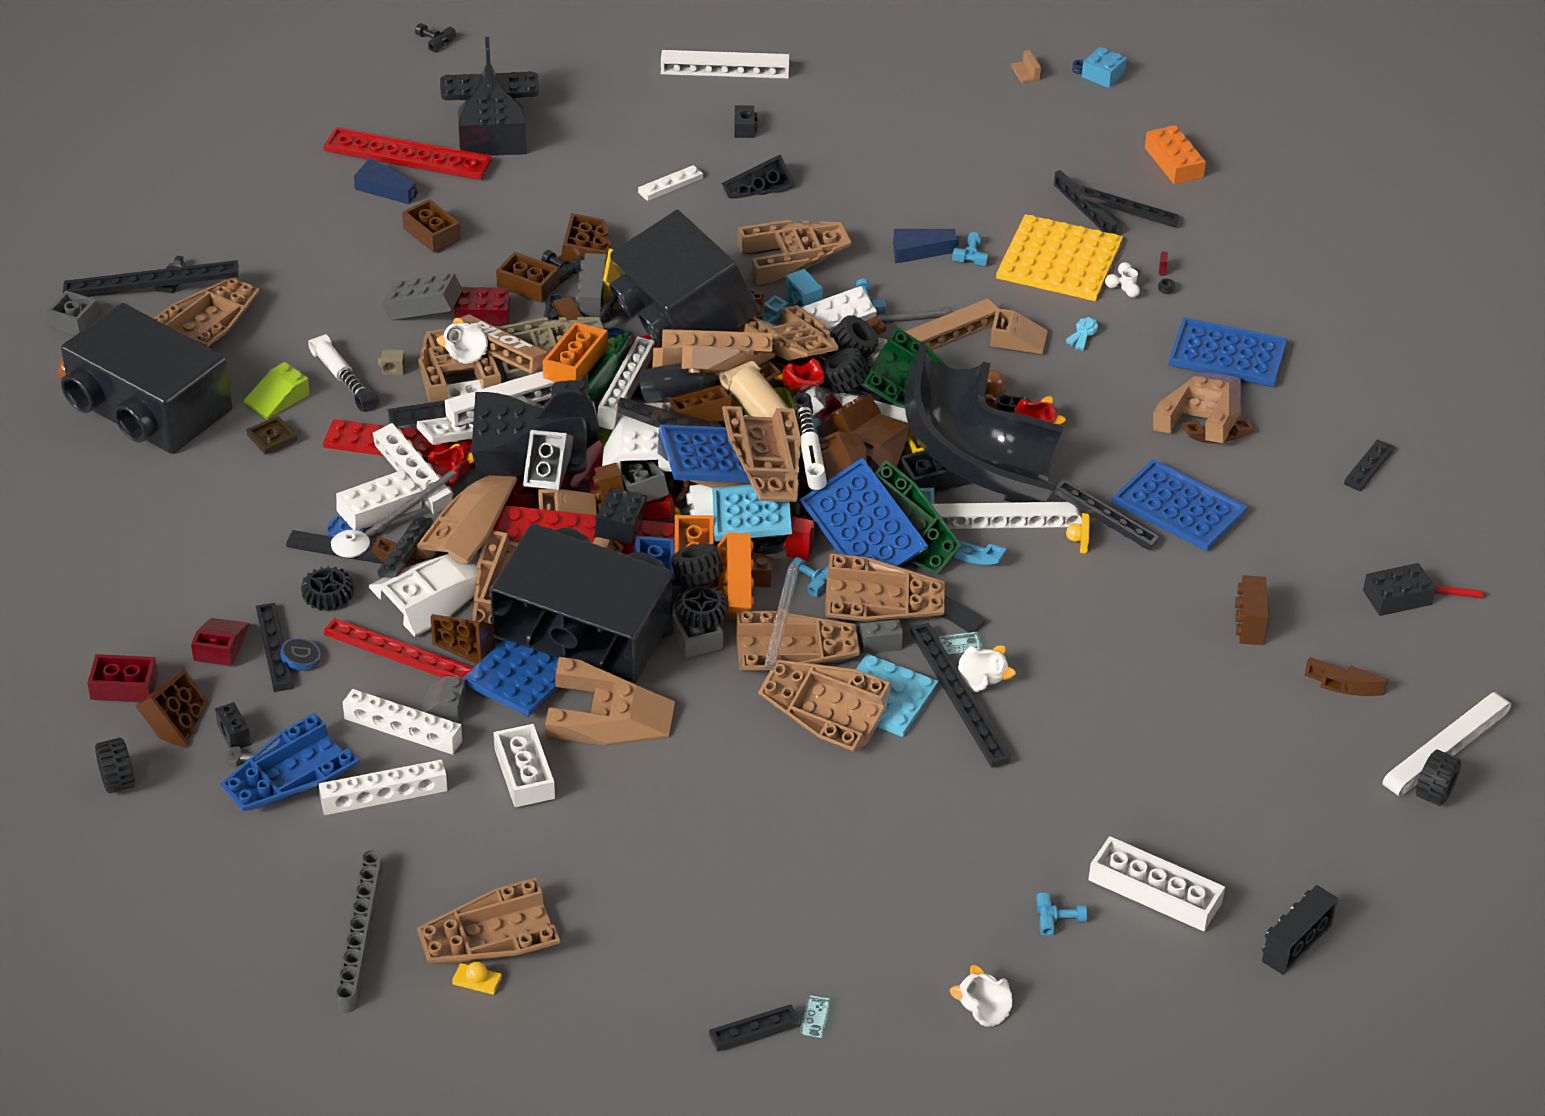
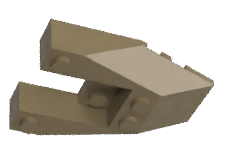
M547 317L497 327L530 344L533 343L534 346L548 353L574 322L604 329L600 317H577V320H566V317H559V320H548ZM505 361L502 362L506 382L531 375Z

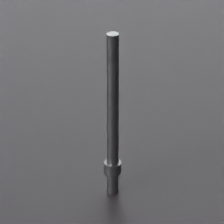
M944 307L942 310L878 317L883 323L945 316L962 308L950 309V307Z
M452 469L383 520H378L372 524L373 527L364 533L369 538L376 533H381L387 525L457 476L456 472Z

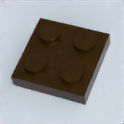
M279 416L246 429L247 436L265 455L298 441L294 431Z

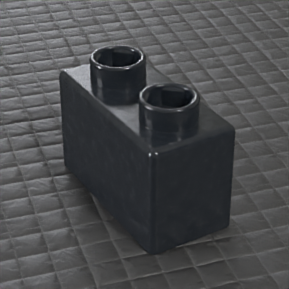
M676 209L610 253V258L620 275L609 284L612 294L630 318L638 315L644 329L659 347H662L663 330L732 332L760 313V309L737 263L679 209Z
M125 303L119 304L61 346L66 374L61 380V388L67 401L80 412L90 413L94 411L116 423L124 435L134 442L141 443L146 440L172 454L232 410L226 358Z
M531 524L490 589L494 635L556 658L564 657L581 660L632 683H636L673 616L672 572L666 569L655 557L647 553L632 552L625 555L593 544L586 535L573 528L564 527L552 530L538 524Z

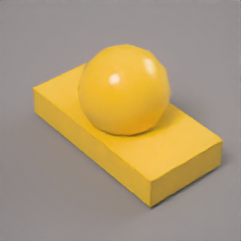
M1082 513L1081 525L1074 523L1069 525L1066 530L1067 538L1070 541H1080V553L1088 552L1090 515Z
M472 962L469 965L460 963L452 983L453 985L494 995L502 977L501 973L487 970L481 962Z

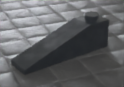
M781 154L721 183L728 198L781 192L795 185Z

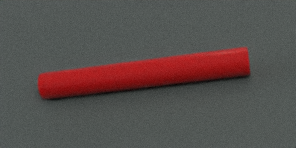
M1434 585L1436 588L1435 593L1483 598V591Z

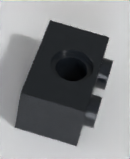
M735 105L734 138H754V131H757L758 127L757 112H754V105Z
M235 702L215 708L217 726L229 748L240 747L241 749L250 746L249 728Z

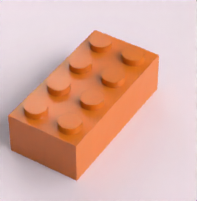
M1176 125L1147 131L1145 149L1173 184L1204 178L1206 161Z
M574 322L543 359V378L553 382L583 380L608 348L607 330Z
M675 515V553L695 544H713V515ZM714 580L703 584V586L710 585L713 588Z
M727 532L718 544V551L724 569L723 573L718 577V591H723L727 599L728 611L726 619L736 620V611H749L754 605V597L751 596V589L754 586V579L751 578V571L754 565L753 559H751L753 541H751V534Z

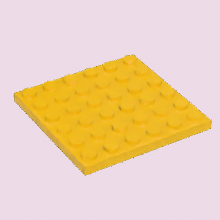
M1025 214L997 271L996 278L1096 301L1122 244L1123 236Z

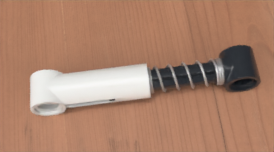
M324 334L308 341L312 355L314 357L318 356L332 374L352 392L355 403L360 411L379 405V399L373 388L367 389L363 387L362 383H359V379H356V376L352 373V368L332 346L328 335Z
M798 393L793 397V405L799 421L801 449L807 482L811 489L819 490L826 486L827 480L819 437L815 433L814 424H812V400L808 393Z

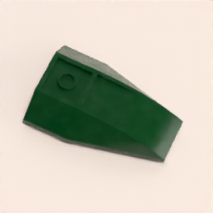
M896 327L870 368V372L863 385L889 402L905 408L903 392L908 365L919 345L925 344ZM927 346L926 352H927L928 356H929L934 362H936V363H938V364H940V365H942V366L948 367V366Z
M630 332L616 336L613 340L614 344L607 349L605 358L602 359L600 357L588 372L589 396L592 400L599 397L614 380L632 347Z
M885 460L875 472L876 477L928 545L927 549L908 562L939 575L962 544L917 484L889 461Z

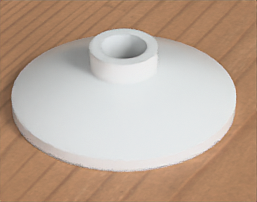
M358 530L342 531L335 535L331 541L334 553L346 558L360 556L370 546L369 537Z

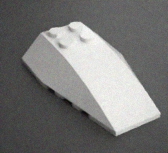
M644 403L665 409L663 403ZM621 414L604 447L602 466L617 463L621 473L622 461L658 460V467L662 472L671 471L658 431L659 428Z

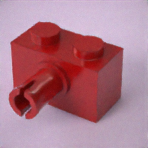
M672 494L666 495L660 500L647 502L643 520L674 519L676 510Z
M805 515L800 518L792 517V534H786L787 537L784 541L786 557L793 559L799 557L809 561L813 551L814 521Z

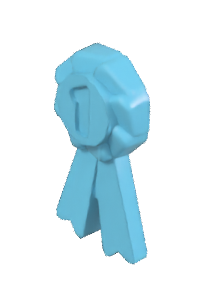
M1090 317L1080 319L1076 324L1077 332L1066 339V343L1070 344L1071 347L1076 344L1075 350L1080 349L1084 351L1087 337L1094 335L1098 330L1096 320Z

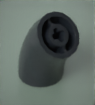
M675 363L639 371V382L645 401L647 403H655L702 390L703 374L701 370L700 373H689V369H682V363Z

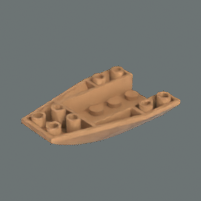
M228 278L172 304L154 317V319L209 347L231 330L255 300L260 289L236 278Z
M489 475L463 490L442 511L417 544L415 556L430 560L434 557L436 551H445L457 563H469L472 561L474 555L484 545L517 478Z
M830 553L826 580L825 615L830 618L857 621L918 619L944 615L945 581L867 557Z
M736 611V644L739 670H771L776 660L828 665L853 658L860 653L855 624L779 611Z
M776 660L758 694L817 738L855 752L868 744L884 715L891 683L856 669Z
M536 877L493 889L417 928L427 962L434 964L465 963L516 956L560 943L554 925H551L543 904L542 891Z

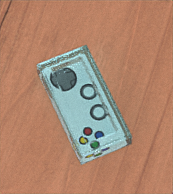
M977 632L939 636V641L947 654L963 653L969 646H974L976 650H981L982 648Z
M809 995L800 1034L822 1038L830 1007L829 998Z

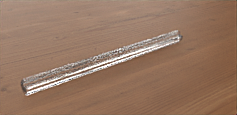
M790 563L787 570L764 664L765 668L773 670L777 663L800 568L798 564Z

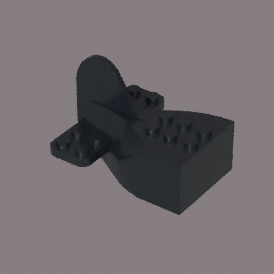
M489 36L485 37L486 65L482 74H447L440 78L441 98L447 101L466 100L458 109L460 150L491 156L527 154L524 107L514 98L538 96V74L532 71L496 73L490 62Z
M585 380L555 382L552 385L551 398L545 406L525 398L494 392H475L471 452L479 478L489 475H524L531 430L567 433L573 436L571 457L565 475L584 473L587 468V447L594 443L599 435V422L594 402L589 396L588 382Z

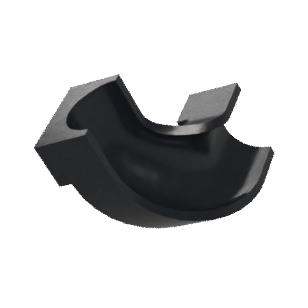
M920 344L908 365L903 392L908 425L920 446L934 460L952 473L978 486L1005 495L1004 501L1011 503L1046 502L1054 488V484L1048 483L1049 469L1056 444L1063 432V426L1021 414L1000 411L988 406L985 402V391L990 363L983 362L981 365L971 369L948 368L934 362L926 352L927 346Z

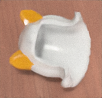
M455 318L453 324L449 325L445 330L444 335L436 339L440 346L446 348L453 359L463 364H472L474 361L480 360L482 355L486 354L485 351L488 347V339L482 327L476 323H464L459 318Z
M969 646L966 649L965 654L960 658L958 672L971 692H979V690L985 689L987 685L997 684L1016 675L1015 670L1008 667L1006 657L1004 656L1005 646H996L992 650H976L974 646Z
M972 965L970 975L960 985L950 988L951 995L961 1001L967 1010L973 1012L975 1020L985 1027L999 1025L1005 1020V1017L1009 1016L1013 1000L1008 980L1005 978L998 981L993 976L984 974L978 966Z

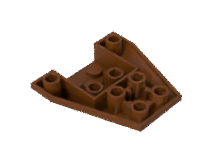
M878 414L850 433L861 436L867 449V460L871 462L872 471L875 473L885 460L898 468L911 429L906 422Z
M837 431L819 440L827 481L861 458L867 463V449L861 436L858 434ZM801 450L797 479L811 492L814 489L808 486Z

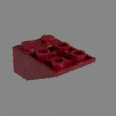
M600 440L587 447L586 471L582 474L565 475L560 489L573 490L581 485L580 482L594 476V468L600 467L603 464L604 447Z
M210 618L196 631L192 640L193 661L232 666L249 623Z

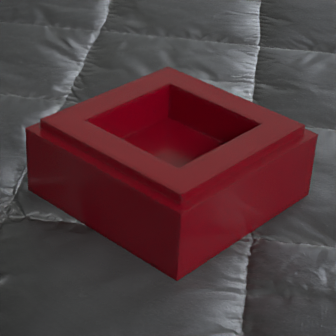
M1162 251L1160 255V276L1166 275L1168 252Z

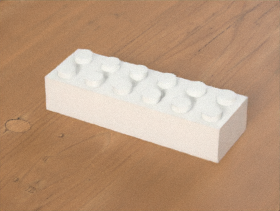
M1110 836L1090 866L1089 881L1202 931L1206 930L1223 901L1225 886Z

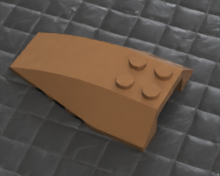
M723 406L722 410L728 439L759 500L796 502L801 437L795 410L776 408L773 417L743 416L741 407Z
M492 530L483 545L477 561L473 621L493 624L490 589L518 543L509 541L508 533ZM494 635V639L496 640H505Z

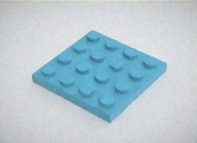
M751 484L712 488L715 541H721L727 532L751 534V538L792 534L790 502L760 501Z
M866 654L856 668L858 671L891 683L886 711L877 727L901 737L906 734L938 687V681L870 654Z

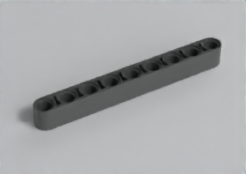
M373 849L365 851L362 855L336 987L338 1009L345 1013L354 1011L358 1004L381 882V854Z

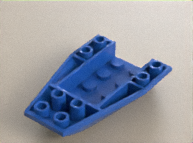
M313 713L279 732L220 785L242 811H248L278 803L314 788L319 783L327 782L360 763V760L349 748L342 751L328 736L326 724L316 713Z

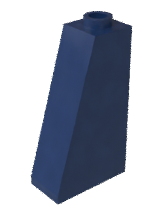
M369 158L354 175L355 190L405 204H410L418 193L414 180L372 158Z
M894 229L893 248L895 263L952 254L954 248L959 246V236H956L955 229Z

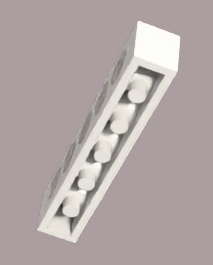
M393 423L373 433L375 446L397 472L404 470L422 491L441 478L439 474H435L431 464L424 461L422 454L414 449L411 441L405 439L401 429H397ZM444 484L422 501L433 514H436L445 509L452 501L453 491Z
M354 689L350 691L343 701L344 719L452 755L462 743V728L459 723Z
M442 760L319 783L320 800L324 815L447 791V781Z

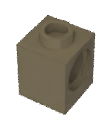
M382 350L381 357H378V367H381L382 375L404 374V350Z

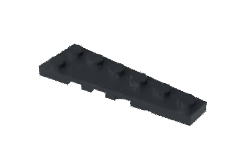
M620 397L617 402V413L659 428L660 424L723 427L717 421L702 420Z

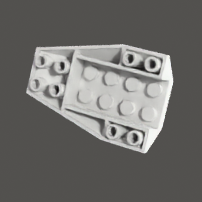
M477 551L473 560L469 563H457L449 554L405 567L397 577L382 578L370 584L369 588L380 600L388 597L404 614L403 625L416 637L431 629L430 616L432 614L451 617L474 597L477 561L480 554Z

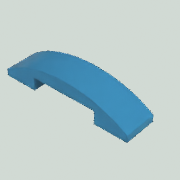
M959 540L962 546L953 557L973 564L990 565L999 563L1007 549L993 544L983 548Z

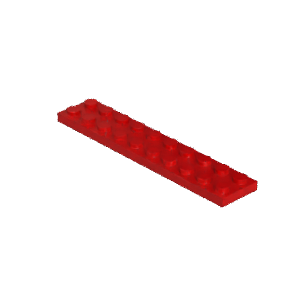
M335 127L324 144V151L363 159L372 158L379 162L479 180L482 179L492 161L491 155Z
M333 419L323 441V448L384 456L375 446L373 433L385 426ZM400 428L405 439L411 441L414 449L422 454L425 462H427L428 455L432 451L439 453L450 449L455 444H459L469 453L472 450V440L470 439L435 445L431 444L419 430ZM475 462L471 463V468H476Z
M504 505L492 530L508 533L510 542L519 543L531 524H538L553 530L568 527L582 532L593 543L596 538L594 534L597 515ZM642 521L636 536L674 539L675 549L674 523ZM635 538L632 544L619 542L623 546L621 553L628 555L633 552Z

